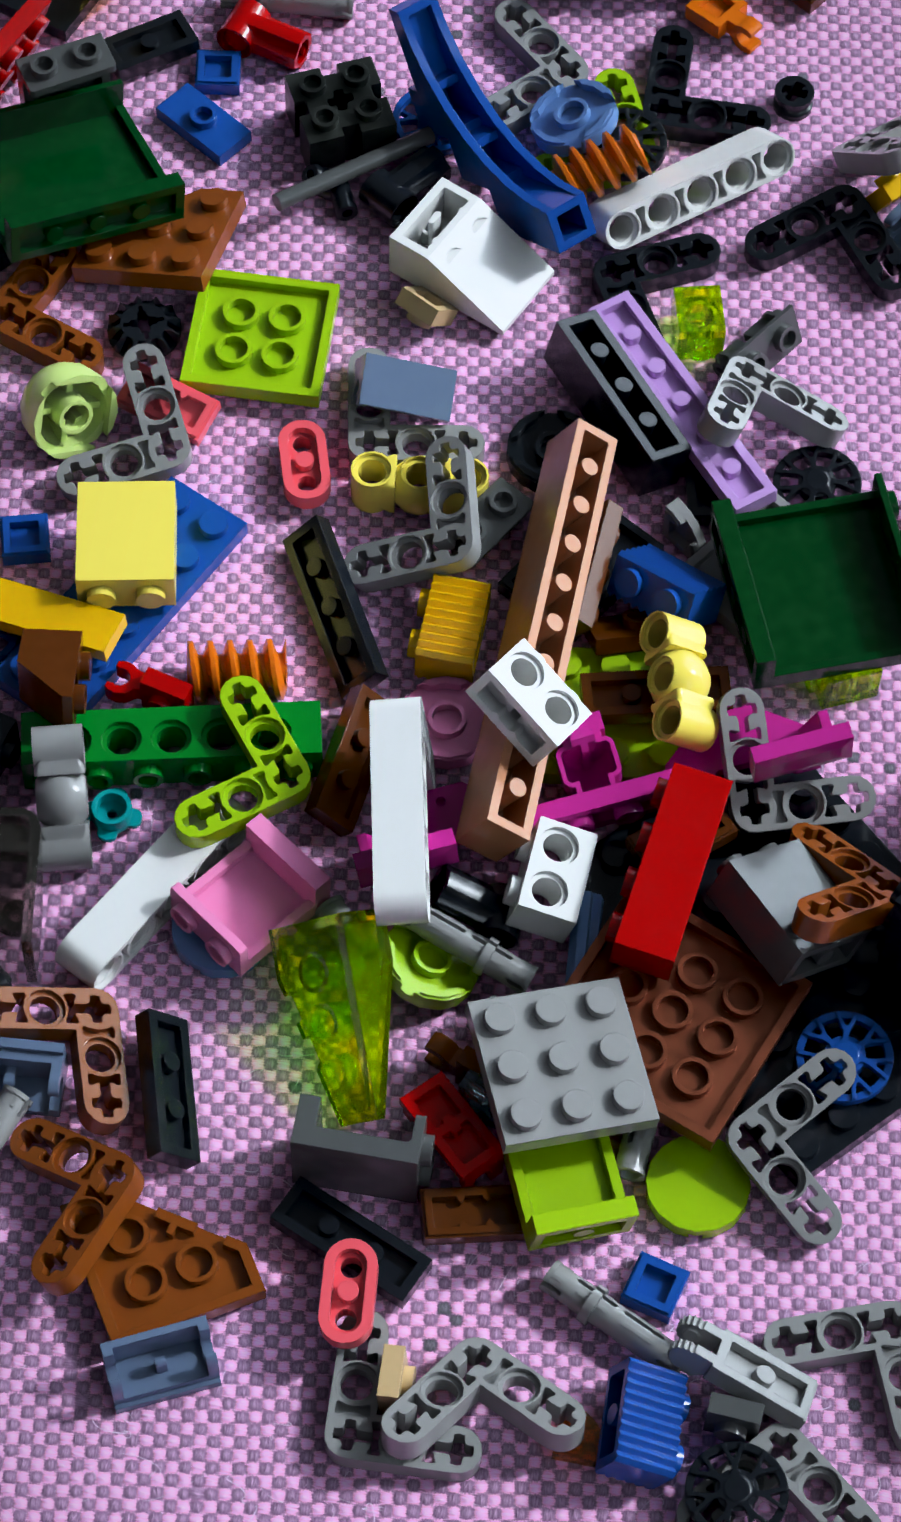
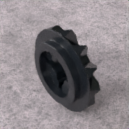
M137 295L133 303L127 305L120 302L117 312L109 315L108 340L112 348L123 357L131 347L142 343L156 346L165 357L175 349L180 341L182 333L181 319L175 314L173 305L165 306L161 304L157 296L152 301H142ZM140 319L147 320L150 326L148 339H145L144 333H141L138 327ZM142 359L138 362H148V359Z

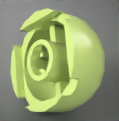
M57 362L42 368L32 376L25 386L20 401L21 419L23 426L39 448L56 459H67L73 455L95 449L96 447L89 443L97 440L102 432L108 436L113 429L118 413L117 395L100 374L85 365L74 362Z

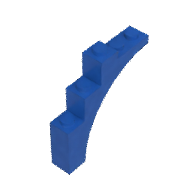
M405 0L388 9L414 85L409 87L408 90L421 128L429 126L435 134L449 139L462 179L490 190L498 216L519 237L561 254L596 234L597 231L584 192L564 182L543 166L520 143L486 98L458 49L438 0Z

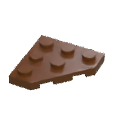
M200 188L185 195L184 218L83 244L71 267L74 281L204 292L246 208L244 191Z
M109 1200L106 1202V1204L103 1202L105 1206H108L110 1203ZM135 1202L86 1276L87 1284L109 1341L204 1315L209 1320L266 1298V1289L247 1243L228 1235L226 1238L199 1228L196 1222L159 1207L157 1210H154ZM69 1203L60 1205L61 1214ZM94 1213L83 1217L76 1227V1233L86 1234L94 1230L100 1221V1214Z

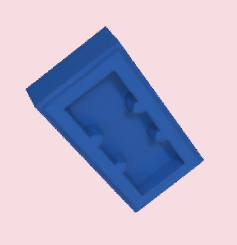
M186 83L156 107V114L159 120L218 166H222L252 141L251 131L189 83Z

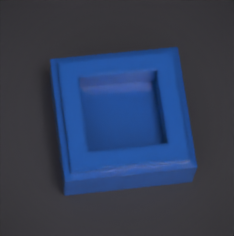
M197 50L195 88L204 95L240 96L241 51Z
M48 513L0 517L3 566L51 562Z
M641 1251L620 1296L619 1303L669 1325L689 1280L690 1272Z

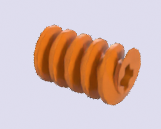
M625 124L619 125V140L617 141L607 131L602 133V148H599L591 139L585 140L586 155L584 156L575 147H569L568 163H565L557 154L552 155L551 172L564 182L583 191L587 203V189L591 188L601 198L604 196L605 181H608L616 190L621 189V174L623 173L633 183L637 182L638 166H642L649 175H653L636 134Z
M246 639L242 653H237L232 640H226L222 654L217 653L212 640H207L203 654L197 653L193 641H187V683L193 685V691L198 702L206 701L210 688L213 689L217 701L220 702V691L224 683L232 677L239 675L250 676L258 680L266 693L268 688L272 687L276 699L284 700L288 688L286 639L281 652L276 651L272 639H266L261 653H257L252 639ZM242 694L235 695L237 701L245 700Z

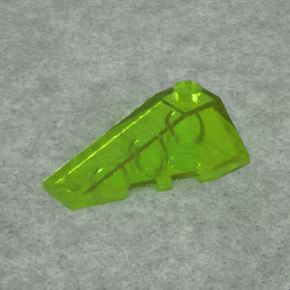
M374 909L340 912L268 930L277 982L284 997L292 996L302 1019L296 1025L302 1039L311 1040L320 1060L317 1073L340 1126L385 1119L393 967L387 926H377Z

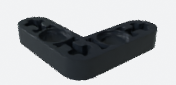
M668 25L657 31L653 42L643 111L655 117L662 124L667 140L713 146L746 131V125H754L755 127L771 130V117L761 107L686 96L694 45L693 36L690 31L678 25ZM669 45L678 46L675 60L667 59ZM662 76H672L679 81V84L674 87H663L656 80ZM658 113L667 114L666 119L657 118ZM681 115H687L686 123H681ZM700 116H709L714 118L718 124L711 128H703L697 125L694 120ZM726 121H732L731 129H726Z
M851 185L835 186L753 227L745 237L744 257L746 262L752 268L759 271L776 269L837 239L877 298L884 301L901 299V250L864 195ZM841 202L845 207L852 205V212L847 214L843 209L836 211V204ZM829 217V225H826L825 218ZM799 220H809L816 225L817 230L812 235L800 236L792 230V226ZM780 231H783L784 237L779 239ZM870 234L879 240L880 245L875 250L863 251L855 245L854 241L860 235ZM763 242L766 247L773 245V252L767 254L764 249L757 251V243ZM884 259V267L891 276L899 274L898 283H893L890 279L882 281L883 267L880 261Z
M695 233L606 255L600 258L593 268L592 287L597 301L600 304L628 290L662 335L645 294L704 280L713 276L719 266L720 244L708 234ZM692 253H699L702 258L707 257V259L700 260L697 255H692ZM657 260L665 263L669 269L662 274H654L647 271L644 265L647 262ZM632 267L635 268L636 278L634 277V270L630 271ZM613 274L614 278L620 279V281L613 282L612 278L606 277V275Z

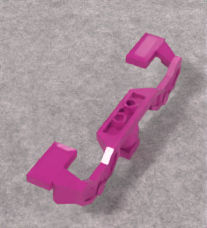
M751 705L727 710L728 716H737L740 730L736 734L729 733L730 742L744 737L757 738L756 729L749 732L745 731V717L753 713ZM600 710L592 712L573 733L555 748L557 769L567 797L538 804L533 827L540 816H544L589 832H594L596 828L614 823L617 825H629L641 820L647 814L658 812L659 809L650 806L658 778L661 777L669 780L674 762L716 776L724 775L719 735H717L714 744L707 751L700 753L679 747L666 763L664 771L621 782L622 766L615 742L611 737L605 736V727ZM765 710L769 743L754 747H739L733 755V764L737 771L750 768L754 783L790 773L800 774L819 769L823 764L852 757L854 736L849 721L832 725L827 710L816 712L805 724ZM464 782L427 790L429 870L442 867L445 864L451 865L460 862L457 846L461 844L456 842L455 836L468 785ZM367 833L356 835L360 852L352 854L361 888L373 885L372 835Z

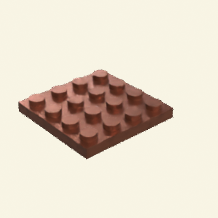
M623 897L614 911L624 914L629 898ZM612 913L564 986L619 977L660 1117L659 1122L706 1150L711 1151L810 992L813 982L802 978L778 986L745 943L690 913L669 981L609 962L614 944L604 940L613 915Z

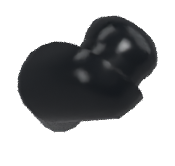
M318 164L308 165L302 172V181L325 172L330 168L321 167ZM349 181L316 195L332 202L336 217L341 221L351 220L358 214V208Z

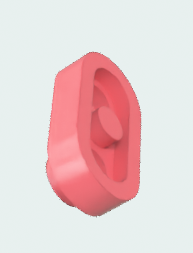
M292 421L282 428L278 436L283 491L288 502L295 507L313 509L324 504L331 493V475L326 437L322 428L312 421ZM298 448H307V449H309L308 451H301V452H297V451H296V449H298ZM303 487L314 488L313 490L309 491L301 490V488Z
M348 1238L338 1241L331 1246L324 1259L318 1322L324 1339L330 1345L340 1349H352L360 1346L369 1338L373 1329L379 1275L378 1259L373 1248L359 1239ZM349 1264H357L362 1268V1271L357 1277L348 1278L342 1274L344 1267ZM343 1316H352L356 1319V1324L350 1330H342L337 1327V1321Z

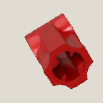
M239 0L216 34L217 42L224 50L241 51L242 58H247L251 53H254L294 70L302 67L312 44L311 33L271 18L268 10L255 0Z

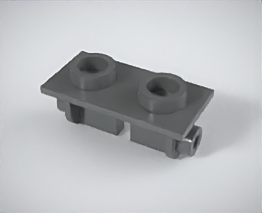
M789 304L782 311L778 309L773 312L766 311L761 319L743 333L747 342L737 339L724 351H720L715 356L716 362L712 365L713 370L720 376L728 361L734 356L746 357L771 370L802 342L793 305Z
M499 477L477 498L481 555L474 567L532 510L533 500L502 477ZM461 539L456 540V546L451 550L453 556L458 554V547L465 545Z

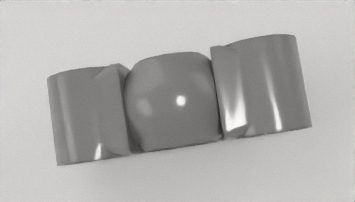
M80 723L31 727L34 777H37L35 779L37 818L41 822L38 825L41 871L55 872L93 869L90 819H87L89 817L87 779L83 774L86 771L83 725Z

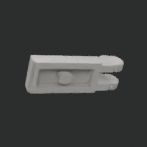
M689 1314L687 1317L684 1316L683 1319L680 1318L676 1328V1336H679L680 1339H675L674 1342H671L667 1352V1359L671 1361L670 1364L675 1365V1368L679 1367L680 1371L689 1376L703 1375V1379L737 1398L765 1404L764 1414L780 1423H787L795 1426L797 1429H800L805 1424L818 1386L817 1380L728 1329L722 1330L714 1324L696 1317V1315L691 1316Z

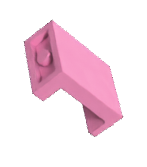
M260 813L246 824V840L187 888L180 882H177L170 888V914L175 923L184 932L191 933L193 931L205 942L207 952L217 964L222 967L229 965L241 977L315 915L316 909L330 898L331 878Z

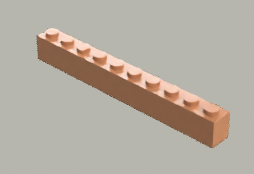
M580 418L576 419L547 442L496 660L497 662L525 638L543 656L546 663L563 682H565L618 442L616 438ZM485 713L455 840L459 844L498 862L530 841L548 755L533 767Z

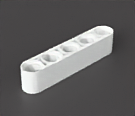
M750 128L592 202L589 205V210L597 231L592 236L614 249L623 250L782 177L793 166L795 149L787 139L765 128ZM654 201L653 206L649 210L651 203ZM615 219L614 225L610 228L612 221Z
M230 798L229 805L233 809L241 812L249 811L248 808L234 798ZM220 803L214 804L215 814L219 812L220 820L225 821ZM197 815L190 816L189 825H195L199 831L206 828V819L200 820ZM173 823L66 935L56 951L55 961L90 988L104 989L172 917L170 914V888L177 882H180L185 888L190 886L242 843L246 838V829L208 847L198 849L190 848L178 839L175 823Z

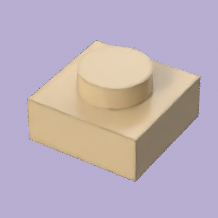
M423 286L402 287L394 302L408 312L406 315L408 320L424 329H431V327L451 326L459 309Z
M384 1344L376 1394L379 1414L381 1415L416 1383V1366L408 1365L406 1346Z

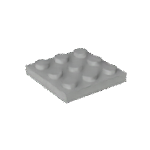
M619 977L467 1002L465 1015L503 1154L657 1127L660 1117Z

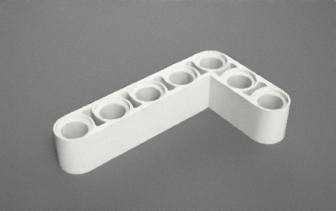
M422 697L370 700L372 866L377 926L430 923L427 790L435 789V766Z

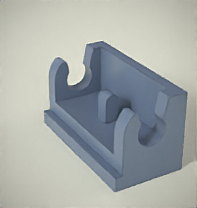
M365 353L356 359L351 404L428 418L443 423L450 422L457 370L372 353Z
M0 1037V1092L3 1086L8 1084L27 1095L33 1104L25 1114L60 1117L69 1066L65 1043Z
M206 1315L100 1343L103 1366L116 1414L222 1386L217 1355L212 1347Z

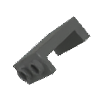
M101 33L15 60L20 104L110 82V74L116 72V62Z
M300 1093L290 1140L292 1183H295L302 1176L321 1188L417 1204L420 1186L430 1187L435 1156H433L435 1135L427 1134V1116L416 1115L412 1138L407 1142L323 1128L322 1097Z

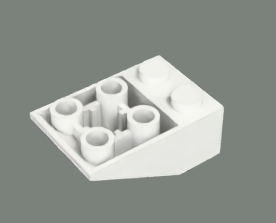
M443 177L389 236V271L415 286L425 287L459 309L462 313L501 335L509 329L554 275V270L484 201Z

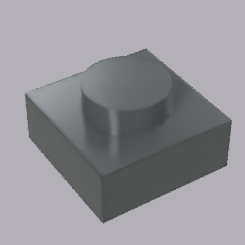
M712 1391L703 1430L712 1432L714 1437L722 1442H750L759 1434L765 1404Z

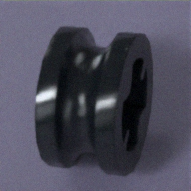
M787 76L781 79L776 84L773 108L775 113L788 121H800L806 118L811 113L815 94L813 85L805 78L799 76ZM793 96H798L794 102L789 101Z

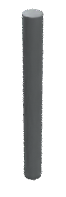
M426 126L273 194V203L278 211L285 210L411 154L423 146L435 143V134L431 127Z

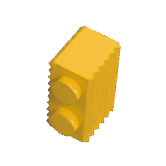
M433 574L431 589L422 588L419 596L417 616L423 617L421 630L412 628L408 643L407 657L415 658V676L427 679L450 676L464 678L473 683L491 603L492 583Z

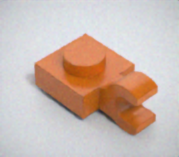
M691 0L685 5V18L716 39L721 38L727 32L735 45L747 54H751L761 45V40L754 35L762 29V24L754 17L747 15V2L744 0Z

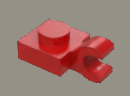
M118 661L116 670L117 676L127 679L128 683L116 685L113 682L107 681L104 685L106 697L116 703H127L134 699H141L143 708L195 706L192 684L150 667L147 668L146 672H142L126 661Z

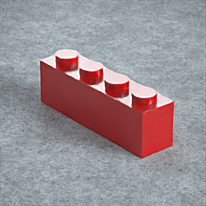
M674 762L669 780L661 777L658 778L650 806L659 810L654 824L646 821L643 823L635 851L644 853L639 869L629 866L620 896L629 899L624 914L616 911L613 912L604 940L614 944L609 962L669 981L733 784L732 780Z

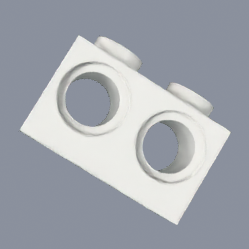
M525 638L465 690L469 697L533 767L557 748L592 714L581 702L578 695L563 682L546 663L543 656Z
M540 816L532 829L530 841L515 850L514 859L521 861L518 876L513 874L510 876L504 892L502 903L510 906L505 925L564 943L577 924L598 834ZM544 850L554 852L561 862L550 859ZM533 894L546 898L550 906L538 903L534 899Z

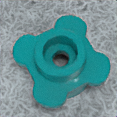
M122 788L104 790L98 793L93 801L88 802L89 817L87 819L94 823L98 829L97 836L103 842H113L119 833L128 828L136 829L142 823V813L138 809L132 808L131 800L127 792ZM111 812H116L117 816L115 818L108 817V814Z

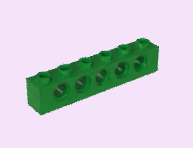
M320 701L273 702L275 709L307 762L311 777H317L323 762ZM251 703L242 704L248 714V721L254 718ZM220 705L86 710L85 714H77L76 724L82 723L86 764V771L83 774L86 776L87 788L103 790L114 785H137L143 788H153L162 783H187L193 786H202L212 781H226L252 769L251 764L224 719ZM37 712L21 713V769L25 789H35V779L37 778L34 777L31 727L52 725ZM265 730L256 733L251 739V743L260 750L273 749L266 748L263 745L269 742L279 743L280 741L275 733ZM220 744L232 746L227 750H216L213 748ZM170 746L182 748L177 752L164 751L165 748ZM121 748H128L132 750L127 754L113 753L114 751ZM283 759L276 763L279 768L280 779L285 778L289 781L297 782V778H290L283 767Z

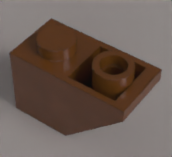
M23 628L17 659L19 698L52 725L76 724L77 714H85L87 707V685L82 684V681H91L92 652L83 651V631Z

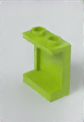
M609 1136L504 1154V1161L528 1251L628 1232L640 1216L635 1196H625Z

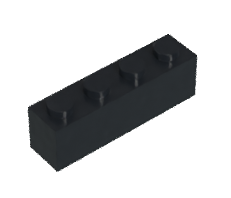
M596 309L556 321L543 358L585 420L618 440L614 462L635 493L641 496L677 484L692 447Z

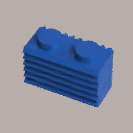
M649 543L647 546L643 544L642 547H632L631 550L627 548L625 551L621 550L619 552L607 591L609 596L615 595L617 600L623 599L624 604L630 603L632 608L638 607L639 612L646 611L647 617L652 612L663 611L693 621L703 627L716 622L727 586L724 582Z
M627 1357L609 1368L595 1466L596 1474L613 1477L616 1480H624L626 1483H634L636 1486H644L645 1489H655L674 1479L680 1471L684 1460V1448L682 1445H679V1436L682 1432L680 1426L686 1420L691 1406L690 1395L686 1393V1383L689 1379L686 1374L632 1357Z

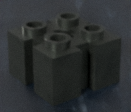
M371 56L336 64L337 73L323 76L319 68L285 75L286 113L295 137L300 136V152L306 167L311 164H318L321 167L331 169L345 163L347 160L354 159L397 140V123L387 97L381 98V81Z

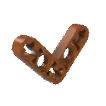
M77 246L23 260L0 288V319L5 320L0 324V344L44 367L57 362L75 363V358L82 360L81 364L102 375L104 371V354L101 344L93 337L43 313L72 277L71 267L78 255ZM61 253H64V254H65V258H63V257H61V256H59V255H60ZM49 255L55 257L51 263L49 261ZM29 281H36L44 286L42 291L34 295L23 294L19 291V288ZM12 316L14 318V322L6 319ZM40 333H50L57 338L52 345L47 347H39L32 343V339ZM87 355L91 356V362L85 360L84 358Z
M806 822L795 824L792 827L789 841L800 839L836 886L798 900L791 924L792 931L806 941L827 944L883 924L886 916L894 906L889 902V899L897 885L901 882V878L829 829Z
M0 986V1037L40 1041H69L77 1114L80 1123L91 1133L102 1136L112 1134L118 1130L129 1112L130 1101L119 1009L114 998L104 990L96 988ZM38 1003L47 1005L55 1014V1022L50 1024L37 1022L31 1016L30 1006ZM15 1004L19 1005L18 1012H12ZM87 1007H92L95 1015L102 1016L98 1023L92 1021L90 1014L84 1013ZM68 1015L73 1016L70 1023L66 1022ZM90 1051H99L105 1054L110 1060L111 1069L105 1072L95 1071L87 1064L85 1054ZM106 1086L107 1088L103 1093L104 1106L106 1109L113 1110L109 1117L103 1116L102 1109L94 1108L101 1095L100 1088Z
M28 1119L13 1131L10 1138L12 1153L28 1171L76 1191L31 1261L32 1274L46 1292L55 1296L67 1295L75 1291L84 1281L141 1195L144 1188V1177L128 1155L46 1119ZM45 1141L52 1150V1153L49 1155L45 1149L38 1146H32L30 1149L29 1147L33 1142L41 1144ZM82 1152L88 1153V1160L81 1169L75 1172L65 1171L66 1163L72 1156ZM124 1175L126 1176L121 1183L118 1181H114L109 1185V1182L113 1177L116 1179H121ZM109 1200V1205L105 1206L103 1202L106 1204V1202ZM94 1213L100 1214V1221L94 1230L86 1234L76 1233V1227L83 1217ZM68 1242H72V1244H73L76 1248H78V1250H75V1248H74L72 1245H70V1246L67 1248V1246H66L67 1243H68ZM67 1264L63 1271L54 1270L52 1273L50 1272L54 1265L62 1267Z

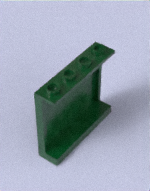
M121 79L0 109V243L11 263L184 218L185 183L178 172L168 175L164 173L123 105L124 83Z
M882 473L874 474L872 491L739 514L734 513L730 498L711 501L709 532L723 582L727 586V596L754 690L901 664V530H899L896 520L899 516V507L895 492L893 490L887 491Z

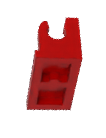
M442 1071L399 1098V1104L403 1108V1113L410 1122L415 1123L416 1115L427 1116V1134L435 1135L434 1148L459 1178L461 1187L475 1186L474 1182L484 1173L490 1180L502 1173L504 1154L499 1141Z

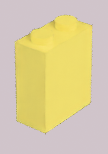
M175 481L78 482L75 563L77 599L106 609L113 606H140L146 609H155L166 605H176L177 500Z

